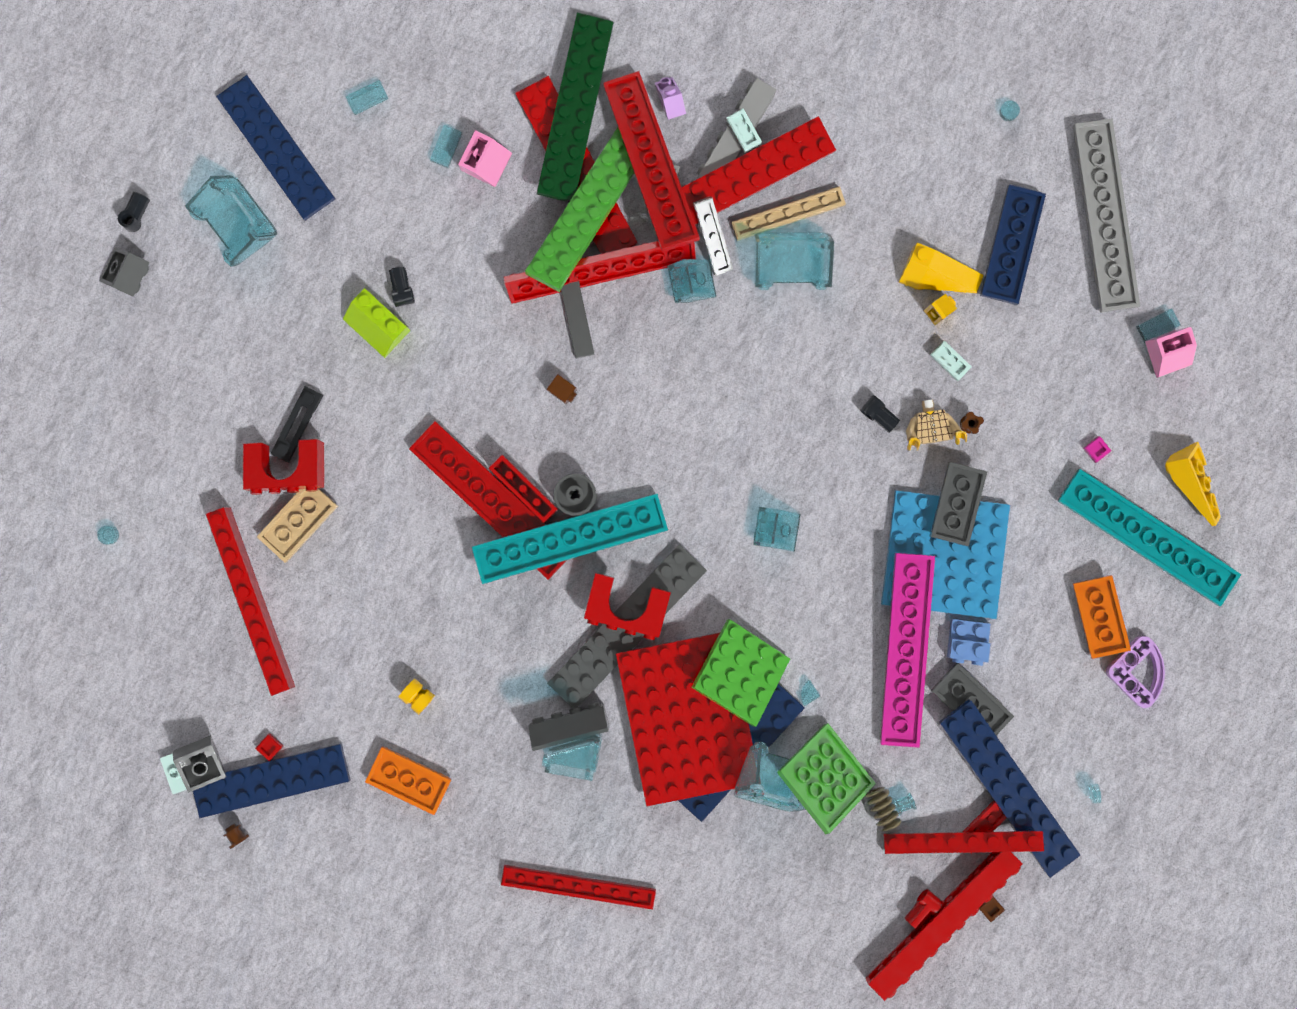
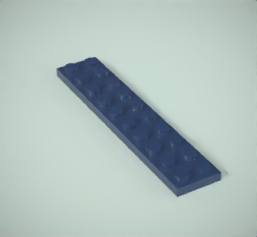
M970 699L938 722L1006 816L1014 830L1043 831L1044 851L1031 852V854L1049 878L1081 856Z

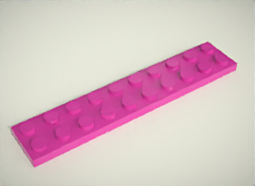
M895 553L880 736L881 745L920 748L935 565L934 555Z

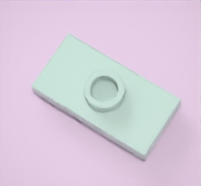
M744 109L726 117L744 153L762 144Z
M945 341L930 354L956 381H959L972 367Z
M173 753L160 758L172 794L187 790L173 762Z

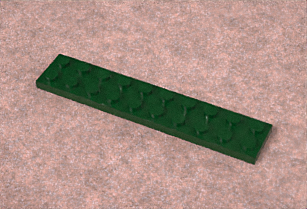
M578 12L576 14L536 195L570 202L577 191L614 21Z

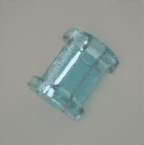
M908 793L903 798L892 800L899 816L907 810L917 809L911 793Z

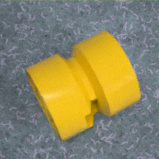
M415 678L398 696L405 704L410 703L411 709L418 715L435 697L428 689L424 690L423 685Z

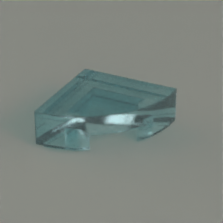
M807 680L801 689V701L804 706L820 697V694L810 680Z

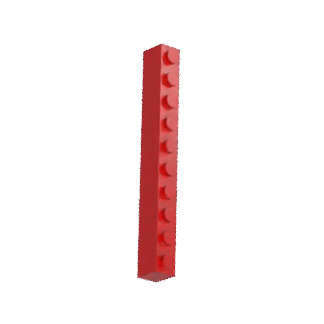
M223 507L207 513L206 517L270 694L273 696L292 689L296 686L232 509Z
M992 852L943 900L941 909L935 915H931L919 930L914 929L865 977L868 985L884 1001L887 998H892L897 992L896 989L901 984H906L910 980L911 975L915 971H919L924 966V962L929 957H933L937 953L938 948L943 943H947L956 930L963 928L966 923L965 921L970 916L978 913L979 907L984 902L987 903L992 899L993 893L997 889H1001L1006 885V880L1011 875L1014 876L1020 871L1023 863L1012 852Z

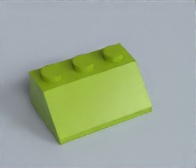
M365 288L353 299L343 317V320L384 358L411 331Z

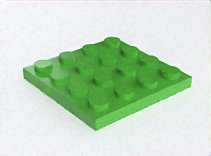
M728 619L691 688L748 724L756 727L790 658L734 621Z
M829 723L824 724L777 771L778 775L825 835L830 834L876 784Z

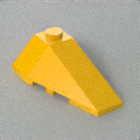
M916 243L911 250L899 283L916 290L927 289L977 293L984 275L935 249Z
M1195 442L1170 455L1165 463V468L1175 484L1211 526H1216L1221 515L1215 494L1210 493L1211 478L1210 476L1207 477L1203 466L1207 465L1199 442Z

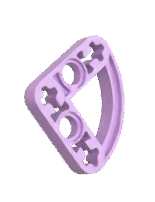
M1138 636L1130 643L1131 651L1120 653L1107 666L1106 674L1137 706L1149 708L1156 701L1163 688L1165 667L1162 655L1156 644L1149 637ZM1140 641H1146V648H1140ZM1128 653H1132L1134 661L1128 664L1125 661V656ZM1148 654L1151 656L1154 669L1153 681L1149 691L1130 673ZM1113 668H1119L1118 673L1124 676V678L1121 679L1118 675H1113ZM1128 680L1134 682V688L1130 691L1125 688V683ZM1138 692L1140 695L1146 696V703L1140 702L1142 699L1135 693Z

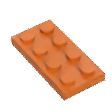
M1108 575L1072 583L1091 659L1131 651L1113 576Z
M382 746L365 783L435 815L452 779Z

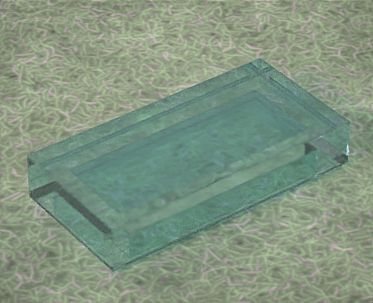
M380 80L345 96L354 115L389 99Z
M444 125L430 161L449 168L463 133Z
M1171 308L1136 326L1145 343V341L1158 337L1181 324Z

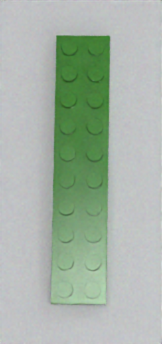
M618 127L525 270L526 275L558 292L562 289L634 175Z

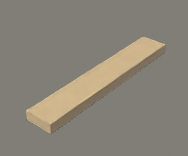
M839 186L732 221L731 224L736 239L739 241L843 207L846 203Z

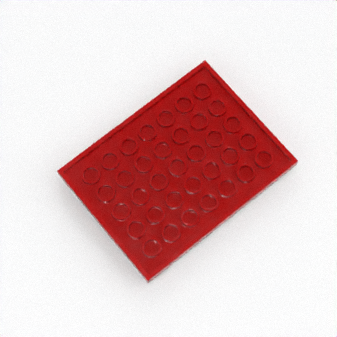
M720 632L616 653L646 807L760 784L749 724L691 688Z

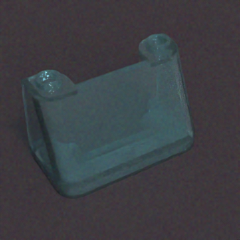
M231 175L210 176L185 205L190 216L195 220L207 221L227 249L223 251L222 255L224 261L230 267L241 264L277 235L276 228L243 184Z
M824 232L756 233L754 235L755 287H758L760 290H769L774 283H811L818 290L832 287L834 240L831 234Z
M603 734L552 746V748H549L548 755L544 754L542 766L545 767V772L592 781L594 772L597 770Z
M754 743L749 749L736 783L734 797L783 811L795 812L806 810L777 773L789 758L769 753L770 748L765 743Z

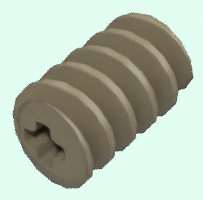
M885 787L875 788L865 795V797L872 798L867 803L874 804V807L870 810L871 812L877 811L873 818L880 819L876 825L883 826L881 831L893 829L901 824V819L897 818L898 812L894 810L895 805L891 803L893 799L891 796H888L890 792Z

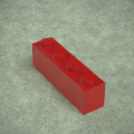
M501 455L488 468L543 523H546L559 510L504 455Z

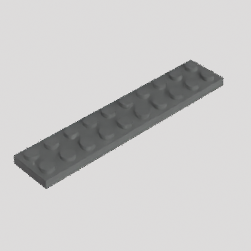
M679 544L614 614L623 620H634L640 617L647 608L652 587L671 592L666 609L667 613L707 570ZM603 624L547 684L573 709L577 708L618 665L616 653L632 650L644 638V634L636 632V635L624 633L625 629L617 628V631L606 628V624Z

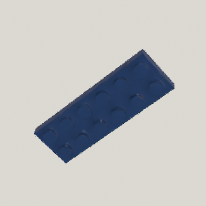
M1010 184L1007 186L980 296L1013 305L1019 304L1046 193Z

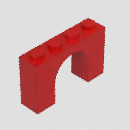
M318 439L299 440L298 466L291 476L281 480H277L270 471L268 445L264 443L243 444V490L249 491L251 495H262L263 491H269L270 494H280L281 490H287L289 493H298L299 489L316 492L318 488H324V442Z
M595 573L584 615L587 623L597 626L599 623L606 624V628L616 631L617 628L625 629L624 633L636 635V632L642 633L644 638L655 640V637L659 638L671 592L652 587L645 612L634 620H623L612 612L609 604L615 577Z

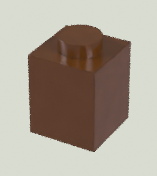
M557 374L546 389L565 405L568 402L572 403L578 395L576 393L577 388L559 374Z

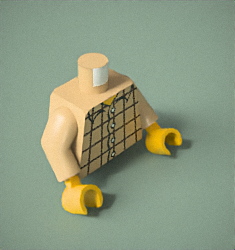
M933 400L922 401L923 412L915 414L906 429L907 450H911L913 445L918 451L921 444L948 441L954 439V437L957 445L960 444L959 438L967 442V433L961 430L957 422L944 409L935 410Z

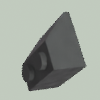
M115 247L99 281L134 297L140 290V282L143 276L148 273L150 262Z
M211 735L173 750V762L188 793L226 777L218 750Z

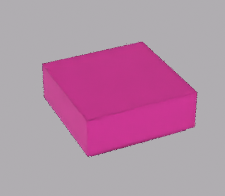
M1097 436L1083 448L1094 463H1097L1111 452V449L1100 436Z

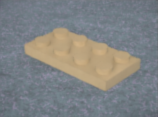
M319 488L316 492L300 489L261 531L257 538L284 563H287L335 511L338 505Z

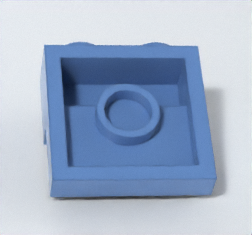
M951 619L947 657L952 658V662L964 663V660H971V664L983 666V662L989 663L991 624Z

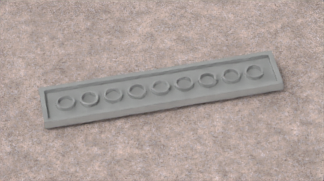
M1113 118L1075 123L1073 125V133L1100 313L1140 307Z

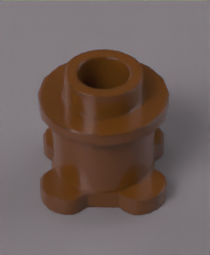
M968 412L960 420V428L968 434H977L980 425L984 423V419L981 416L974 415L973 412ZM968 421H971V427L968 425Z
M234 823L225 829L226 833L223 836H226L231 843L230 849L249 837L248 834L244 835L240 824L236 826Z

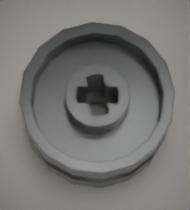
M578 473L562 477L554 490V501L557 507L565 514L571 516H581L590 512L597 500V490L593 482L586 476ZM578 492L580 496L574 499L572 494Z

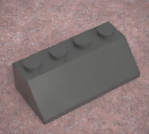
M599 702L589 704L586 709L581 710L580 707L570 709V713L562 715V712L551 714V718L548 719L543 717L532 719L533 723L528 725L532 751L608 732L610 725L604 704L600 705Z

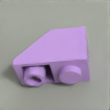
M673 77L662 78L660 81L655 82V87L667 119L686 114L682 93Z

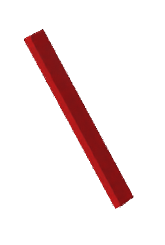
M504 865L501 886L652 910L656 889L510 865Z

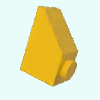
M944 294L923 311L932 323L936 325L957 309L955 306L956 302L951 296Z

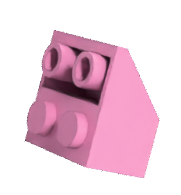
M475 130L458 165L461 171L496 187L512 153L494 139Z
M1191 327L1177 329L1145 341L1156 378L1190 366L1193 363L1197 344Z

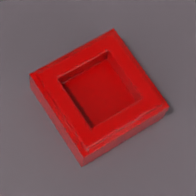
M269 733L255 749L268 761H271L282 749L283 745Z

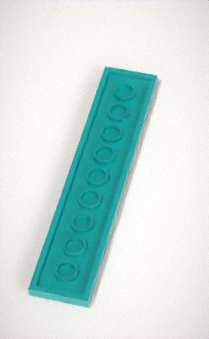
M1081 469L1076 471L1058 499L1059 503L1217 606H1222L1242 575Z
M654 494L472 547V551L483 585L668 531L658 494Z

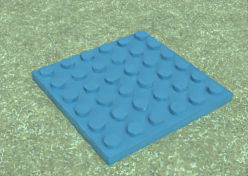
M895 491L881 604L891 606L895 553L934 555L935 565L931 611L997 619L1010 505L980 501L969 546H963L929 537L940 496Z

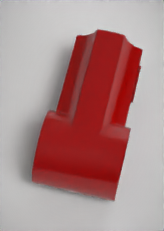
M925 889L918 896L915 906L905 916V920L915 929L919 930L931 915H935L941 909L943 901L929 889Z

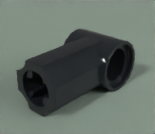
M133 191L125 210L121 211L118 215V223L129 232L138 231L141 228V218L150 199ZM132 218V222L127 224V221Z
M395 267L389 270L393 288L391 293L395 307L415 303L412 288L409 286L406 268Z
M872 395L860 411L868 419L874 420L890 433L898 425L900 419L890 412L878 397Z

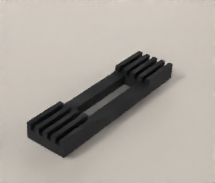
M304 386L270 453L271 455L287 463L290 462L298 447L299 440L323 397L322 394ZM302 406L308 408L292 441L285 440Z

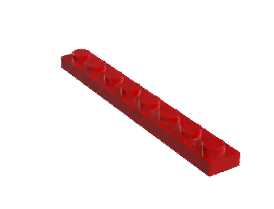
M1043 831L884 834L885 854L1044 851Z

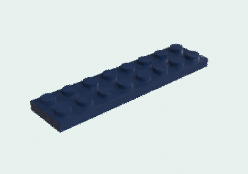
M248 75L216 96L305 221L336 200Z
M779 684L757 726L754 727L749 724L756 762L805 709ZM730 790L678 801L702 822Z
M340 743L226 771L225 778L193 791L200 819L351 781L343 745Z

